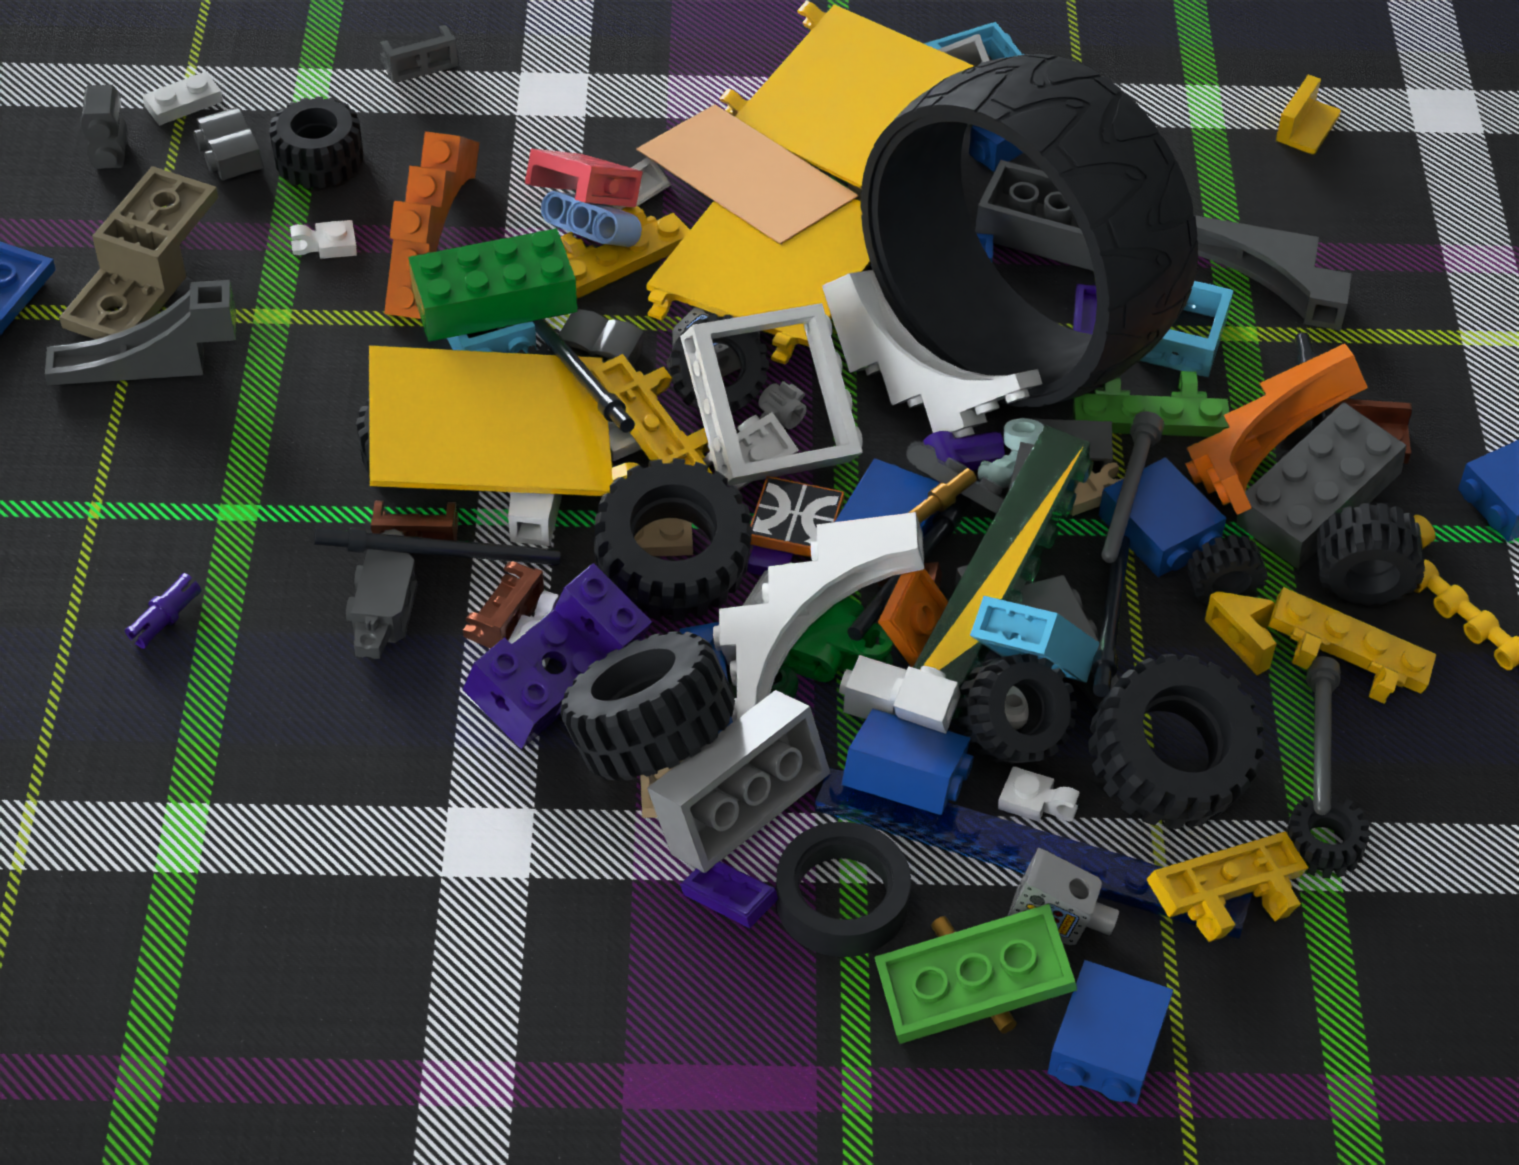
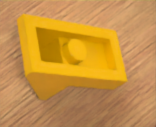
M1218 591L1211 594L1205 616V621L1256 675L1270 669L1277 643L1266 628L1268 627L1275 603L1267 599Z

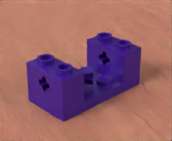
M593 563L564 587L555 608L513 644L504 637L476 660L462 690L522 750L561 716L564 693L568 687L573 686V680L579 674H584L588 670V666L595 661H601L613 650H620L628 646V643L638 639L642 641L652 621ZM546 658L558 660L563 666V672L560 674L547 672L543 668L542 660Z

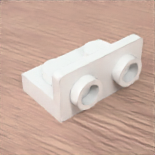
M773 412L761 419L754 415L737 427L740 431L737 433L744 463L792 455L799 451ZM711 451L703 460L707 466L713 464ZM751 482L736 484L733 486H736L737 489L740 490L741 488H743Z

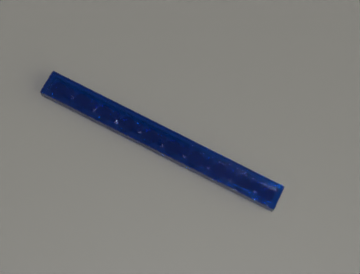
M830 767L831 774L825 778L816 799L815 811L1025 874L1037 849L1041 848L1099 877L1102 881L1099 897L1168 917L1146 880L1154 870L1163 868L1162 866L951 803L947 804L942 815L841 785L844 771ZM1252 893L1225 900L1226 904L1224 907L1236 924L1227 934L1228 936L1240 938ZM1188 912L1170 917L1196 926V920L1193 921L1188 916Z

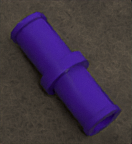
M182 573L161 596H154L148 602L149 608L131 626L125 629V633L131 641L142 630H145L138 637L135 645L143 649L146 648L148 643L166 625H173L179 619L178 613L202 592L200 585L196 581L186 591H182L188 586V582L192 579L191 576Z

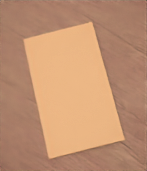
M715 104L636 148L637 151L779 244H782L858 197L850 189Z

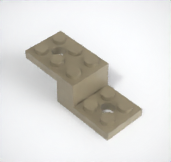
M152 166L92 235L100 269L60 315L61 327L93 339H100L125 331L154 317L186 278L180 244L218 199L217 188ZM117 307H121L119 310H116V311H112V312L106 311V310H113V309H115V308H117Z

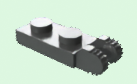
M920 440L911 443L908 446V450H906L909 463H912V466L916 465L917 469L941 483L947 484L968 468L948 457L946 462L941 461L936 456L935 448L929 444L925 445ZM983 477L980 482L976 481L961 493L996 514H1001L1007 500L1005 496L1001 495L1004 488L986 477Z

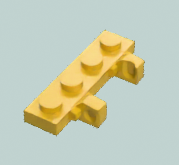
M636 205V207L622 208V211L635 215L641 222V236L634 246L624 247L604 244L595 249L594 245L585 247L583 240L576 239L572 232L561 236L560 238L576 278L577 299L669 256L690 229L674 213L658 220L654 216L646 218L644 211Z
M621 354L591 369V372L608 392L616 394L625 404L626 412L635 422V426L630 431V434L651 461L662 459L663 464L673 463V458L685 459V464L694 466L695 462L706 465L703 461L704 453L710 450L707 447L709 444L705 429L702 428L686 436L657 400V396L667 391L672 381L671 375L664 366L647 375H643L641 371L636 372L626 357Z
M1285 587L1278 594L1268 627L1289 635L1291 639L1298 642L1292 660L1293 664L1307 670L1320 649L1375 673L1369 697L1385 704L1390 693L1395 691L1396 685L1401 688L1404 686L1420 694L1427 688L1436 654Z
M1285 831L1154 870L1146 880L1169 918L1188 912V916L1193 921L1196 920V926L1208 942H1212L1225 937L1236 925L1224 907L1226 904L1225 900L1254 891L1256 898L1262 896V906L1274 921L1290 916L1301 904L1291 889L1292 884L1290 880L1300 877L1309 867Z

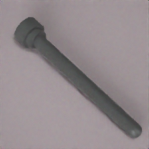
M1140 412L1135 415L1132 422L1130 434L1134 447L1101 554L1102 559L1107 563H1113L1118 558L1149 449L1160 441L1164 430L1163 419L1153 412Z
M1320 656L1316 657L1306 670V682L1312 691L1315 692L1313 808L1317 814L1326 815L1331 810L1332 692L1340 684V665L1331 657Z

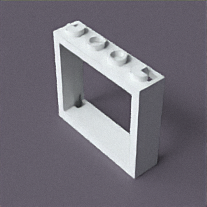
M822 303L695 324L680 336L716 471L728 478L727 486L766 479L767 476L777 477L844 464L863 453L861 448L863 444L860 429L855 426L851 411L853 405L850 392L845 389L841 374L842 360L838 352H835L831 338L832 323L830 318L825 315ZM803 323L836 446L744 463L712 339Z

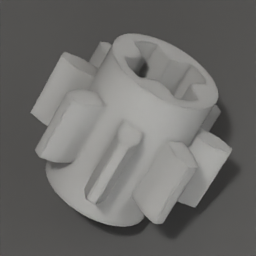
M785 381L780 386L778 384L768 386L761 394L758 402L759 407L765 411L760 416V419L773 412L783 428L792 429L796 427L806 413V406L800 402L805 393L793 384L788 385Z

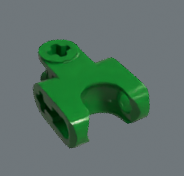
M846 597L834 604L806 629L789 650L782 665L790 667L796 674L816 681L829 682L834 679L838 670L845 672L846 669L853 671L859 655L893 665L892 655L890 654L893 642L878 623H874L860 641L852 640L848 636L847 630L865 608L856 600ZM876 637L879 638V644H876Z

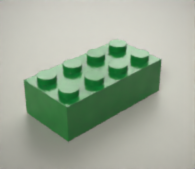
M557 228L408 257L412 291L428 342L578 312L576 278Z

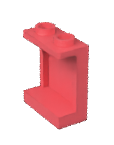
M531 148L525 184L536 187L576 190L575 200L584 203L636 207L643 171L584 154Z

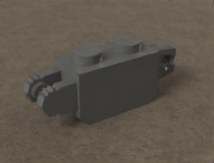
M395 528L385 530L382 533L404 536L402 532L395 530ZM367 549L364 564L357 565L354 580L357 591L355 597L348 598L346 606V620L353 624L355 656L380 659L387 642L396 643L406 636L418 588L414 571L415 560L408 553Z

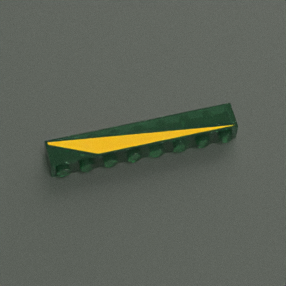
M1044 426L913 668L920 670L922 666H929L945 673L946 679L957 682L960 690L964 681L972 680L969 674L973 669L983 667L982 663L985 662L984 659L990 648L970 636L983 596L1021 604L1023 599L1021 590L1026 581L1033 582L1041 565L1040 554L1044 547L1050 549L1055 542L1059 531V526L1056 524L1062 514L1068 516L1073 508L1077 495L1074 491L1078 483H1085L1091 474L1094 461L1090 459V442L1050 426ZM960 690V698H965L966 693ZM956 706L952 719L958 720V717H961L963 714V709Z

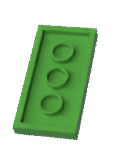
M1050 904L874 957L900 1044L1077 991L1076 982Z

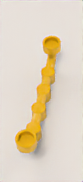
M1414 515L1415 522L1420 526L1422 548H1425L1435 540V531L1426 518L1421 515ZM1424 559V578L1421 583L1417 584V589L1414 592L1420 593L1428 587L1437 595L1433 603L1440 615L1450 618L1458 613L1467 621L1464 624V632L1473 643L1481 644L1488 638L1495 644L1498 649L1494 651V657L1502 668L1512 670L1519 665V637H1511L1500 628L1497 618L1487 610L1481 612L1469 601L1467 593L1460 586L1449 585L1439 576L1435 565L1429 560Z

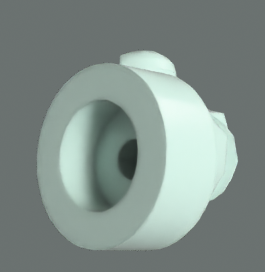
M1027 418L1014 419L1007 422L1004 426V444L1011 449V453L1004 455L993 463L989 461L981 462L978 468V479L981 481L983 477H986L1004 489L1009 487L1020 442L1042 446L1044 443L1043 424Z

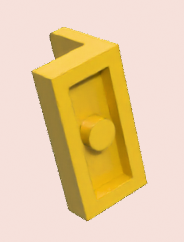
M1307 75L1281 114L1275 141L1310 154L1317 152L1341 113V110L1316 101L1321 82L1320 78Z

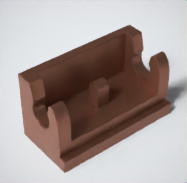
M375 501L373 517L371 519L372 533L382 534L385 530L395 528V530L402 532L404 536L457 540L459 517L458 512H456V502L447 503L446 515L386 514V511H383L384 501Z
M508 562L504 570L517 575L519 578L505 573L500 585L479 613H469L465 620L470 625L467 624L463 629V636L490 649L504 637L509 641L522 615L530 617L536 609L539 597L544 591L542 570L537 568L533 570L516 562Z

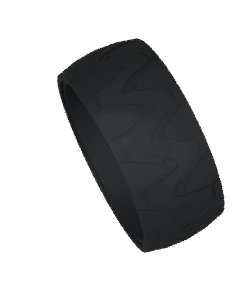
M1024 54L990 60L953 74L937 83L911 101L881 133L868 156L861 186L860 209L862 211L861 221L865 246L869 260L872 262L873 272L882 288V293L900 323L918 343L931 353L962 370L983 375H1012L1038 369L1043 384L1028 389L1030 397L1007 404L1006 399L998 401V403L1017 407H1041L1082 396L1099 388L1102 384L1118 378L1139 362L1162 340L1186 306L1192 292L1191 287L1195 281L1198 262V233L1196 217L1193 215L1192 199L1178 162L1174 159V154L1164 137H1161L1159 134L1160 131L1141 107L1108 78L1101 77L1098 72L1078 62L1062 57L1055 58L1054 55ZM967 124L984 128L1014 144L1044 171L1066 200L1083 233L1094 269L1097 309L1092 335L1066 328L1036 311L1009 286L989 259L970 219L962 186L961 151Z

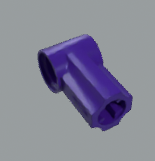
M938 431L930 434L923 440L925 445L929 444L935 448L936 456L941 461L946 462L948 457L962 463L970 470H977L983 461L993 463L1005 455L1001 433L997 432L955 438L952 432Z

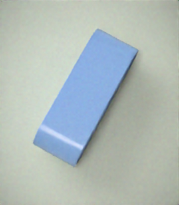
M551 191L543 198L541 213L544 220L549 224L601 244L631 247L640 239L641 222L633 214L609 205L584 203L575 200L576 194Z

